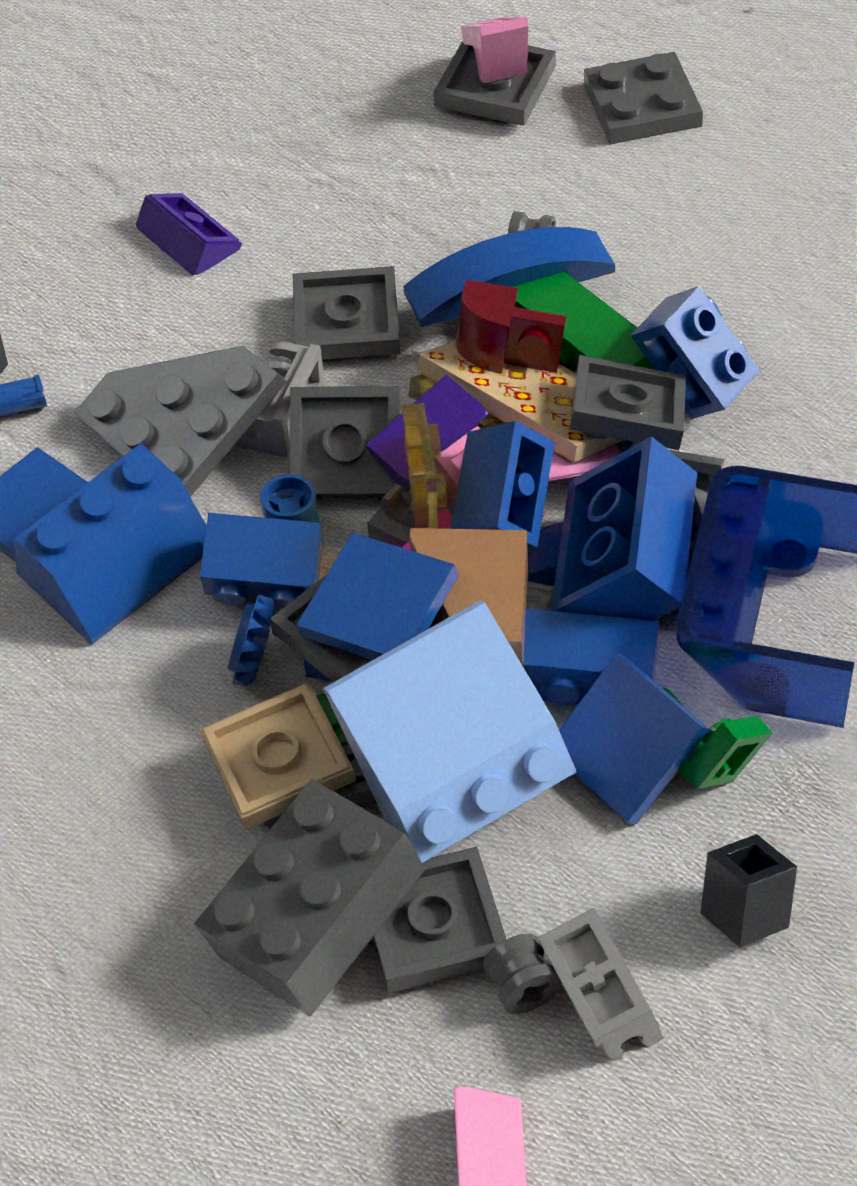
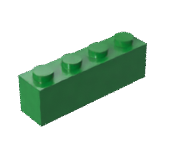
M566 272L513 286L518 288L515 307L567 316L559 358L560 365L576 372L579 355L654 369L630 336L638 327Z

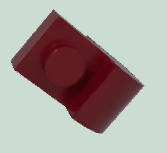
M466 279L462 293L455 342L459 354L475 366L502 374L504 364L557 373L567 316L517 308L515 306L518 288Z

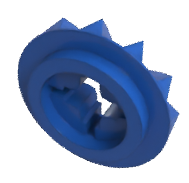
M258 595L255 605L246 604L227 670L235 672L233 684L247 687L256 679L271 630L270 618L275 615L276 611L273 599Z

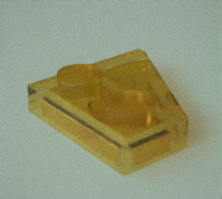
M424 403L402 405L403 434L415 528L438 529L437 508L448 507L444 473L435 474L433 458L441 457L438 423H427Z

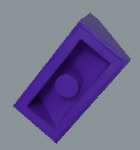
M183 193L145 195L136 221L137 229L191 275L203 273L240 250L242 243L239 239Z
M446 374L369 441L365 447L393 480L403 487L415 480L434 463L433 459L438 454L463 437L489 412L480 402Z

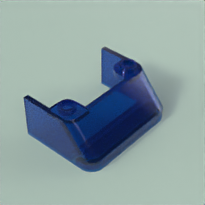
M747 466L723 468L713 476L710 482L677 616V642L683 651L742 707L754 712L844 728L855 662L752 644L767 574L783 577L802 576L814 568L819 548L857 554V485Z

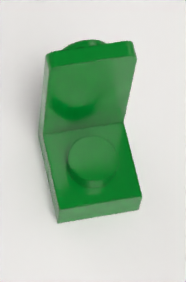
M663 688L669 695H671L677 702L681 704V702L669 689ZM759 716L735 720L730 718L722 719L709 728L710 730L678 772L684 779L691 782L696 789L731 783L738 777L773 733Z

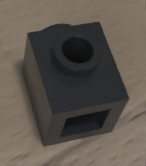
M758 834L707 852L700 914L739 947L785 930L790 925L797 866Z

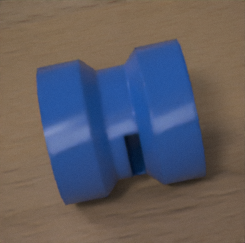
M294 474L281 475L271 479L264 485L260 496L264 518L319 523V517L316 512L315 489L306 478Z

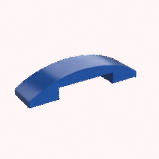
M572 227L536 228L501 235L464 248L431 265L406 283L403 288L405 297L420 327H425L459 317L466 279L513 287L566 272L576 281L583 282L614 273L615 263L596 231Z

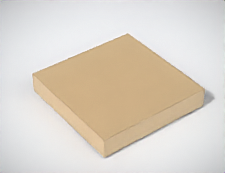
M309 682L199 729L245 830L283 814L311 779L332 791L357 781L354 769Z

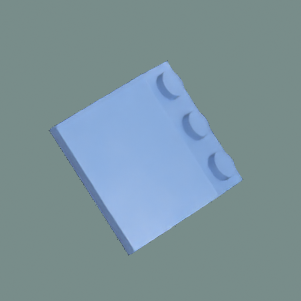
M481 600L323 688L385 822L406 834L422 863L577 772L555 720L486 603Z

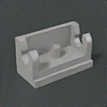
M278 341L272 344L269 350L270 354L277 357L284 356L292 361V364L270 360L268 366L282 376L287 383L235 445L284 457L288 456L290 452V387H323L325 381L321 346L310 344L307 347L285 341Z
M595 908L537 937L595 1046L597 1047L602 1044L610 1059L618 1060L623 1057V1051L620 1046L629 1038L638 1036L640 1041L647 1047L664 1039L649 1004Z

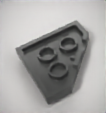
M238 346L108 372L76 409L74 414L123 456L142 443L180 478L191 497L287 381L245 346Z

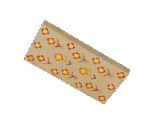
M456 340L419 354L417 371L437 383L447 374L480 402L489 414L504 423L517 421L555 442L553 451L573 463L623 441L611 437L596 439L582 432L569 430L575 372L558 364L557 373L504 364L502 374L482 369L464 359L456 349Z

